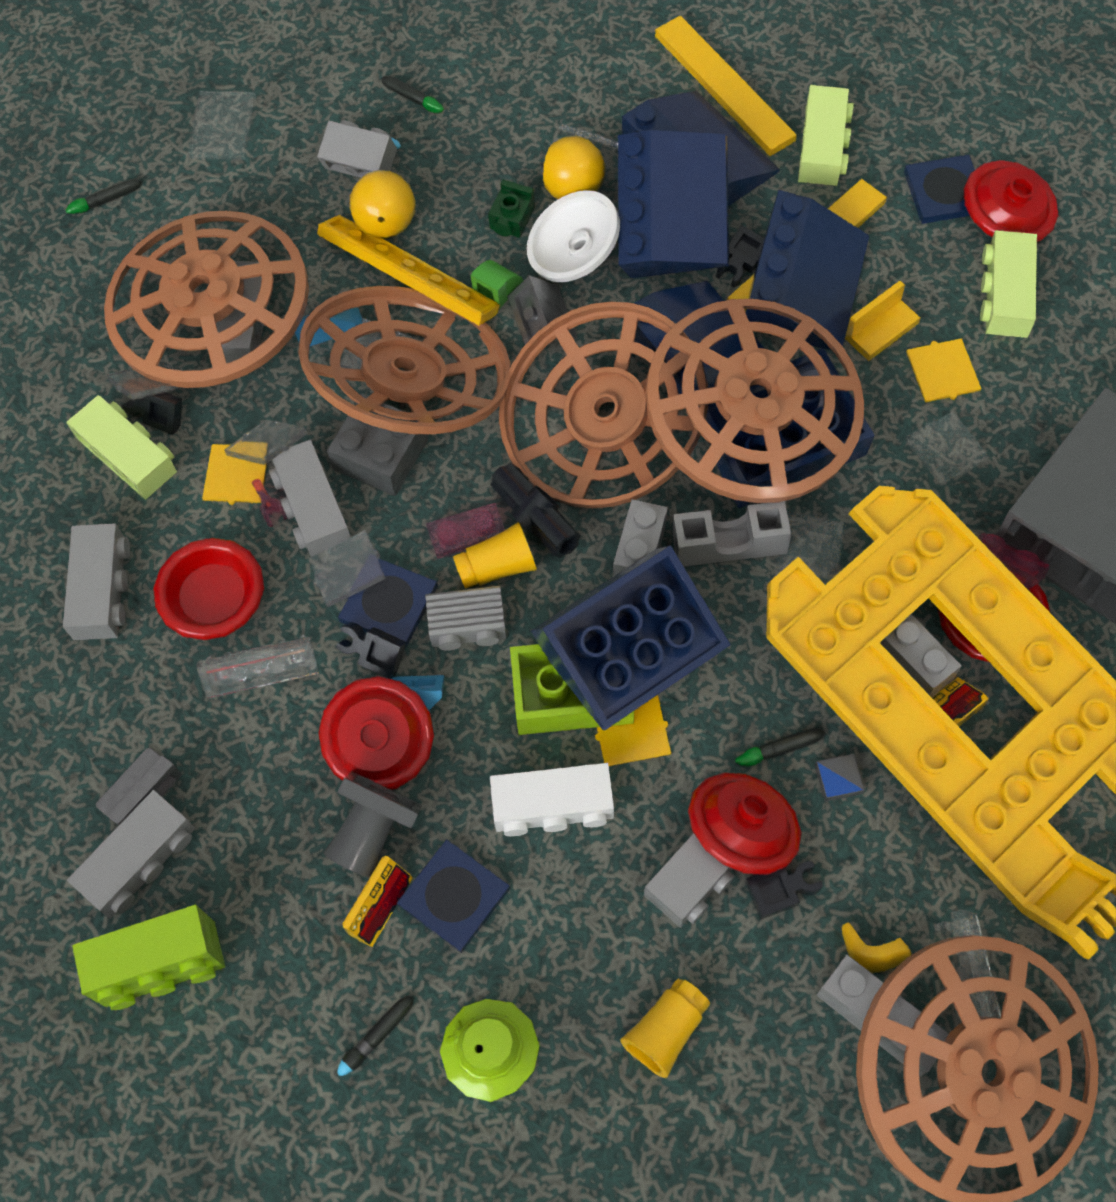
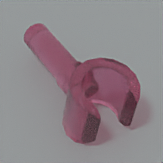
M260 479L253 480L252 485L261 499L260 511L266 524L273 527L270 516L273 513L282 514L283 519L286 520L287 516L281 502L268 495Z

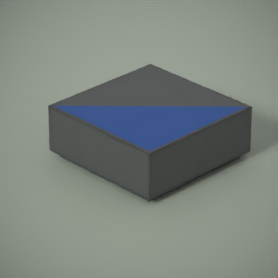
M854 754L816 761L815 768L825 802L864 793V786Z

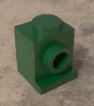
M503 179L500 184L501 189L488 213L490 229L500 236L508 237L512 235L521 238L535 209L534 188Z

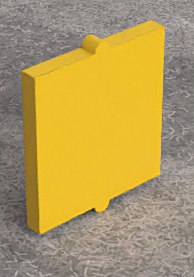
M962 338L941 343L932 341L930 345L906 351L925 402L949 397L954 400L958 395L981 391V386Z
M239 442L237 445L212 444L202 499L204 501H226L230 505H234L235 502L261 503L270 448L267 446H244L242 442Z
M658 695L634 710V724L615 725L607 730L597 727L598 733L595 735V739L600 741L604 763H608V766L671 755L666 733L668 722L663 720Z

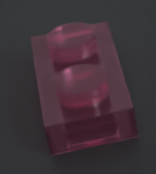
M496 503L426 523L437 559L466 551L465 548L485 541L505 530Z
M982 533L977 537L1027 589L1032 588L1046 577L1050 565L1040 561L1034 553L1018 550L1006 544L1003 538L994 534Z

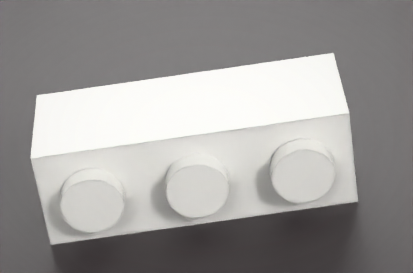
M608 763L490 776L494 824L496 832L504 831L505 836L524 835L528 833L527 828L543 827L546 832H557L567 829V824L583 822L584 827H600L607 824L606 819H614Z

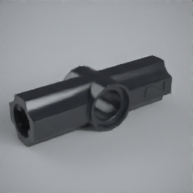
M510 462L505 466H500L492 475L493 479L490 485L513 509L511 514L515 520L530 533L535 534L554 556L561 558L566 554H571L579 545L578 542L581 535L558 511L559 505L543 489L534 485L515 464Z

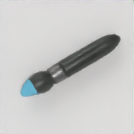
M406 996L397 1001L366 1033L356 1047L345 1053L338 1066L337 1073L339 1076L349 1074L363 1063L364 1057L369 1055L408 1014L413 1005V997Z

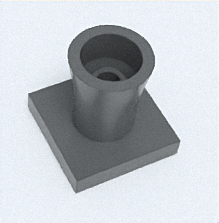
M351 771L343 779L337 793L355 802L338 833L324 850L323 854L336 864L350 871L371 877L377 867L381 851L394 821L412 828L422 804Z

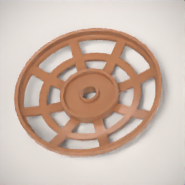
M209 211L189 215L153 231L136 244L124 257L113 274L107 289L104 305L105 325L109 338L121 358L133 370L150 380L182 388L209 387L224 384L246 376L263 366L278 354L292 338L302 321L308 302L309 283L307 270L299 250L290 237L276 225L263 218L234 211ZM231 221L246 223L236 232L219 228L197 230L196 227L198 224L208 222ZM260 228L272 233L287 249L291 260L270 262L263 249L249 237ZM183 230L182 235L164 243L149 257L141 256L158 241L174 232ZM218 237L228 239L217 251L200 250L199 238ZM184 243L186 254L176 259L172 264L158 260L169 250ZM240 245H243L254 254L259 263L238 267L230 256ZM130 268L139 269L132 284L131 302L113 312L116 294L123 278ZM148 272L162 276L159 290L141 297L142 285ZM294 273L293 298L286 315L281 319L265 309L273 290V274ZM262 276L261 288L256 301L253 302L243 297V279ZM205 283L209 284L206 290L194 292L197 286ZM162 303L169 316L161 329L158 330L147 320L143 311ZM235 309L245 313V316L234 325L218 333L217 322L229 316ZM134 316L141 330L154 341L145 360L137 356L124 343L116 328V325ZM256 321L274 331L268 339L253 351L235 361L226 362L222 344L242 335ZM183 324L192 327H202L204 337L180 338L173 335L179 325ZM167 347L184 351L208 349L213 368L181 371L158 366Z
M373 286L342 292L318 305L306 318L300 333L298 353L301 367L315 390L331 405L350 417L389 431L408 434H441L473 426L486 419L499 407L506 395L511 377L509 372L510 360L506 348L498 335L486 322L478 326L469 321L481 331L479 336L489 352L487 355L470 359L461 346L445 335L454 322L455 316L460 315L411 288ZM388 304L416 307L427 311L443 313V315L432 329L413 322L391 320ZM365 305H374L377 321L359 324L346 332H343L329 320L334 315ZM319 328L336 341L330 353V366L309 361L310 343ZM395 331L415 334L425 339L421 342L412 338L396 337ZM380 332L382 339L372 342L367 348L355 341L364 335ZM438 344L441 345L458 362L445 364L441 355L434 349ZM345 349L362 359L361 369L341 368V356ZM495 365L498 385L493 399L472 396L476 386V370ZM464 374L465 386L462 393L443 387L445 377ZM319 376L333 378L341 390L358 404L355 406L338 396L324 384ZM346 380L363 381L374 393L368 398H364ZM434 397L452 402L434 411H427L423 404L424 401ZM387 400L407 403L411 412L395 411L381 405ZM463 406L480 409L471 415L455 420L435 422L433 420L450 415L460 410ZM402 420H414V421H417V422H409V421H402Z
M730 299L712 303L693 311L677 322L664 336L654 353L647 374L645 391L647 415L653 433L665 454L679 470L694 482L716 494L734 500L753 503L782 502L799 498L820 488L832 479L850 458L859 440L863 426L864 398L862 386L855 366L843 346L814 319L794 308L776 302L759 299ZM744 309L772 312L790 318L799 323V325L791 332L769 323L749 322ZM728 310L734 323L715 330L700 343L680 335L687 326L696 320L716 312ZM753 332L771 334L785 339L786 342L778 352L758 348ZM811 332L821 338L836 354L848 376L830 375L829 369L822 357L805 341ZM734 334H738L742 351L733 354L729 358L709 349L721 339ZM672 347L690 355L683 372L682 394L660 399V371L666 353ZM798 349L803 351L812 361L819 373L818 376H801L797 368L790 362ZM700 361L719 371L714 387L694 391L695 372ZM760 385L764 387L768 392V397L758 398L754 396L750 391V386ZM824 390V408L820 420H817L802 408L805 391ZM835 390L853 391L854 420L845 444L828 429L835 410ZM716 403L719 412L727 421L719 434L708 424L698 406ZM686 409L695 429L711 444L699 463L689 456L676 441L666 423L664 414ZM793 420L810 433L799 443L782 449L779 431L788 427ZM739 431L753 435H764L766 451L747 449L732 443ZM819 441L836 456L816 474L799 482L787 484L784 462L805 454ZM723 454L744 462L769 464L772 486L760 487L741 484L723 478L711 471Z
M603 302L586 305L571 310L544 326L526 343L512 363L509 370L511 377L506 395L499 405V424L502 441L512 463L519 467L534 485L543 489L555 501L570 506L592 509L614 507L631 502L632 499L637 500L653 492L679 470L672 463L654 479L647 464L663 450L661 445L656 440L651 448L641 456L634 443V440L641 434L644 427H651L647 415L645 398L647 378L639 382L634 375L628 372V367L632 354L647 360L651 364L655 353L650 348L634 342L638 321L649 323L667 334L676 324L665 315L651 308L626 302ZM624 318L620 339L598 340L579 348L569 330L578 325L594 320ZM682 331L680 335L688 338L684 331ZM557 338L567 356L551 370L541 389L522 384L524 375L534 359L548 344ZM617 351L614 367H602L592 370L586 360L587 357L601 352ZM681 351L667 363L663 362L660 371L659 386L665 383L668 397L679 395L674 375L686 366L687 360L690 355ZM700 361L695 375L698 389L702 390L708 388L704 365ZM574 366L580 378L571 387L567 396L554 393L553 390L561 377ZM517 397L536 403L535 425L540 441L518 451L515 442L514 407ZM613 402L615 408L612 414L607 417L598 416V410L602 404ZM708 404L700 405L699 410L706 420ZM548 406L564 410V420L567 426L566 429L551 437L547 427ZM679 411L664 414L666 423L672 433L673 430L692 431L690 439L683 448L690 456L701 434L695 429L688 416L678 415ZM574 440L588 448L582 467L564 458L557 448ZM621 449L629 464L615 469L596 470L603 452ZM547 454L561 469L577 477L570 494L562 493L542 482L529 470L525 462ZM634 473L641 485L640 488L630 493L613 498H584L592 480H614Z
M967 935L947 938L925 946L906 958L887 977L874 996L864 1018L857 1049L856 1076L859 1100L872 1136L893 1167L910 1182L938 1198L951 1202H1014L1033 1194L1053 1180L1070 1162L1082 1143L1094 1112L1098 1092L1099 1064L1095 1037L1088 1015L1074 989L1054 966L1045 958L1023 945L1002 938ZM980 949L1002 951L1011 954L1009 978L1006 980L984 976L961 981L948 956L959 952ZM1028 962L1046 973L1065 995L1073 1014L1061 1023H1059L1054 1013L1042 999L1031 990L1025 988ZM933 965L945 989L938 993L924 1007L916 1019L913 1028L887 1019L894 1003L905 987L921 971ZM982 991L1006 993L1000 1019L979 1016L969 994ZM1023 1001L1039 1014L1049 1031L1033 1041L1017 1026ZM953 1003L962 1023L949 1033L945 1041L927 1035L937 1017ZM1079 1032L1083 1040L1086 1063L1085 1089L1082 1102L1070 1097L1072 1063L1067 1043L1069 1039ZM881 1036L906 1046L903 1078L908 1102L884 1112L879 1099L877 1083V1058ZM1056 1048L1060 1065L1058 1091L1041 1084L1040 1058ZM921 1052L938 1059L937 1078L940 1089L924 1096L921 1093L919 1079ZM992 1059L996 1064L997 1073L994 1080L986 1084L982 1077V1069L984 1064ZM1035 1101L1053 1108L1042 1128L1028 1140L1021 1118L1030 1110ZM949 1106L958 1116L967 1120L958 1144L953 1143L940 1131L930 1114ZM1064 1114L1077 1119L1078 1123L1074 1135L1062 1155L1043 1174L1037 1177L1032 1154L1038 1151L1052 1137ZM916 1120L919 1128L929 1141L944 1154L951 1157L939 1182L925 1174L908 1158L897 1144L891 1132L892 1129ZM985 1127H1005L1012 1150L996 1154L975 1152ZM1016 1163L1021 1183L1019 1187L993 1194L968 1193L956 1189L968 1165L998 1168Z

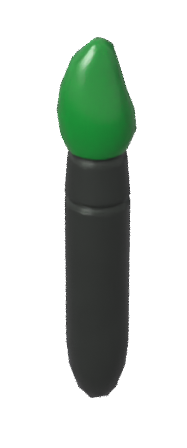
M382 76L381 81L388 89L423 106L429 112L441 113L444 111L443 106L433 96H427L392 76Z
M139 179L126 180L95 192V194H91L86 198L75 199L67 206L66 213H84L90 208L130 194L142 185V181Z
M812 728L772 741L760 747H752L738 756L735 762L740 766H755L762 762L763 759L774 758V756L777 757L812 745L824 737L825 731L819 728Z

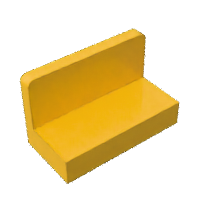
M901 281L891 286L855 313L849 320L845 340L868 361L919 324L921 317L901 300L905 289V284Z

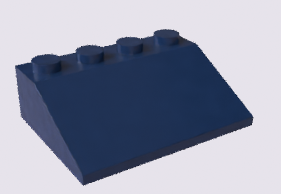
M697 91L649 99L622 116V134L647 130L726 134L728 206L780 172V169Z
M647 130L618 135L619 266L630 278L729 266L726 134Z
M778 190L748 299L771 301L794 308L814 319L843 346L869 235L811 198ZM745 309L749 322L769 323L791 332L799 325V323L790 318L772 312ZM813 332L805 340L811 346L831 350Z
M708 281L653 292L633 304L651 308L665 315L676 324L693 311L724 300ZM725 310L702 317L687 326L683 331L690 340L700 343L715 330L734 323L729 311ZM638 321L634 342L640 343L655 352L666 333L649 323ZM738 334L721 339L709 348L726 358L742 351ZM755 337L758 348L765 349ZM670 347L664 362L667 363L680 351ZM702 362L708 388H712L719 371ZM685 366L674 375L679 394H682V377ZM695 375V378H694V391H697V390H699V389H698V384H697L696 375Z
M824 348L817 350V353L828 367L830 375L840 376ZM806 355L790 361L797 368L801 376L819 375L814 364ZM760 385L750 386V391L754 396L758 398L768 397V392L764 387ZM824 390L805 391L802 408L817 420H820L824 408ZM835 390V410L828 429L845 444L854 420L855 401L849 391ZM716 403L708 404L706 421L719 434L727 421L719 412ZM865 418L859 440L845 464L866 456L875 435ZM793 420L788 427L779 431L782 449L799 443L810 433ZM739 431L732 443L747 449L766 451L764 435H753ZM819 441L805 454L784 462L787 484L799 482L816 474L836 456ZM723 454L717 463L723 478L747 485L772 486L769 464L744 462L726 454ZM734 500L738 508L753 503Z
M671 545L655 549L531 630L552 666L602 730H607L731 645Z

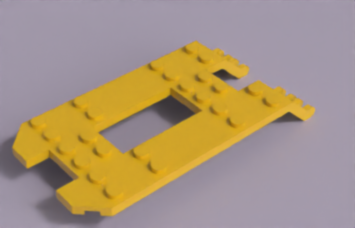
M878 486L848 513L874 542L825 585L798 556L768 583L766 638L1023 915L1068 942L1079 955L1089 960L1098 951V945L1077 925L1084 920L1100 938L1108 940L1115 933L1112 926L1116 927V907L1104 897L1109 892L1116 896V874L1076 852L1048 820L1094 774L1116 795V680L932 490L915 489L914 491L895 490V487ZM928 598L1037 712L990 759L880 644L886 636Z

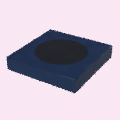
M970 155L905 165L904 174L921 224L970 216L965 207L963 190L970 173L975 170Z
M370 556L338 616L339 622L344 624L349 622L357 623L366 633L375 627L405 641L406 649L427 609L425 594L435 593L438 583L420 574Z
M446 839L397 904L462 953L510 890V885Z

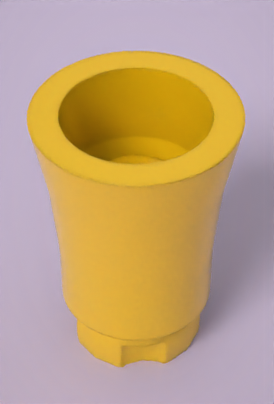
M519 522L485 541L465 548L466 552L464 551L453 556L465 589L478 583L482 586L511 575L537 570Z
M677 979L670 990L666 989L655 1005L620 1039V1042L632 1056L660 1077L668 1078L678 1055L693 1031L702 1021V1015L709 1007L710 1002L693 984L686 980Z

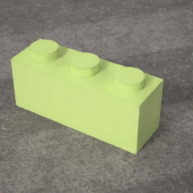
M810 85L805 113L798 182L837 186L839 175H846L849 154H843V148H849L851 129L845 128L846 123H851L854 103H848L849 89Z
M995 230L991 243L984 245L982 264L988 265V272H984L981 282V292L987 293V300L982 302L980 321L986 322V334L1028 338L1036 320L1037 234Z
M97 395L66 423L77 440L146 500L177 472L171 461L175 457L163 443L159 442L155 445L150 440L151 436L139 422L136 421L134 424H131L126 419L128 416L116 402L113 401L109 404L101 396Z

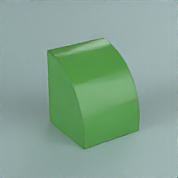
M494 260L483 262L470 275L472 289L500 304L499 309L508 300L507 296L524 281L521 276Z

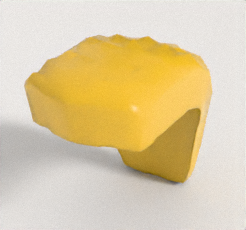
M849 922L841 927L848 955L871 973L885 972L887 969L895 968L911 956V950L901 938L879 946H868L861 940Z

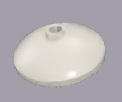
M595 191L574 192L552 203L538 217L528 237L527 256L532 268L541 277L553 282L573 281L588 275L598 268L613 250L619 236L620 217L614 204L608 197Z

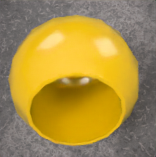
M580 136L563 137L552 143L548 148L543 168L545 188L557 200L578 191L597 192L604 182L606 171L601 151L590 140Z
M376 170L365 174L357 181L350 194L349 208L355 224L363 232L374 237L390 238L399 235L407 229L415 214L416 201L410 185L402 176L392 171Z

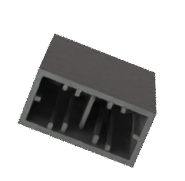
M1105 387L1008 511L992 543L1115 624L1116 393Z

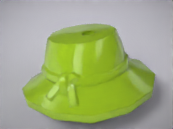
M484 999L464 1006L447 1025L440 1055L448 1080L468 1097L492 1102L516 1092L535 1070L540 1045L532 1021L513 1003ZM478 1045H482L483 1051L481 1053L477 1051Z

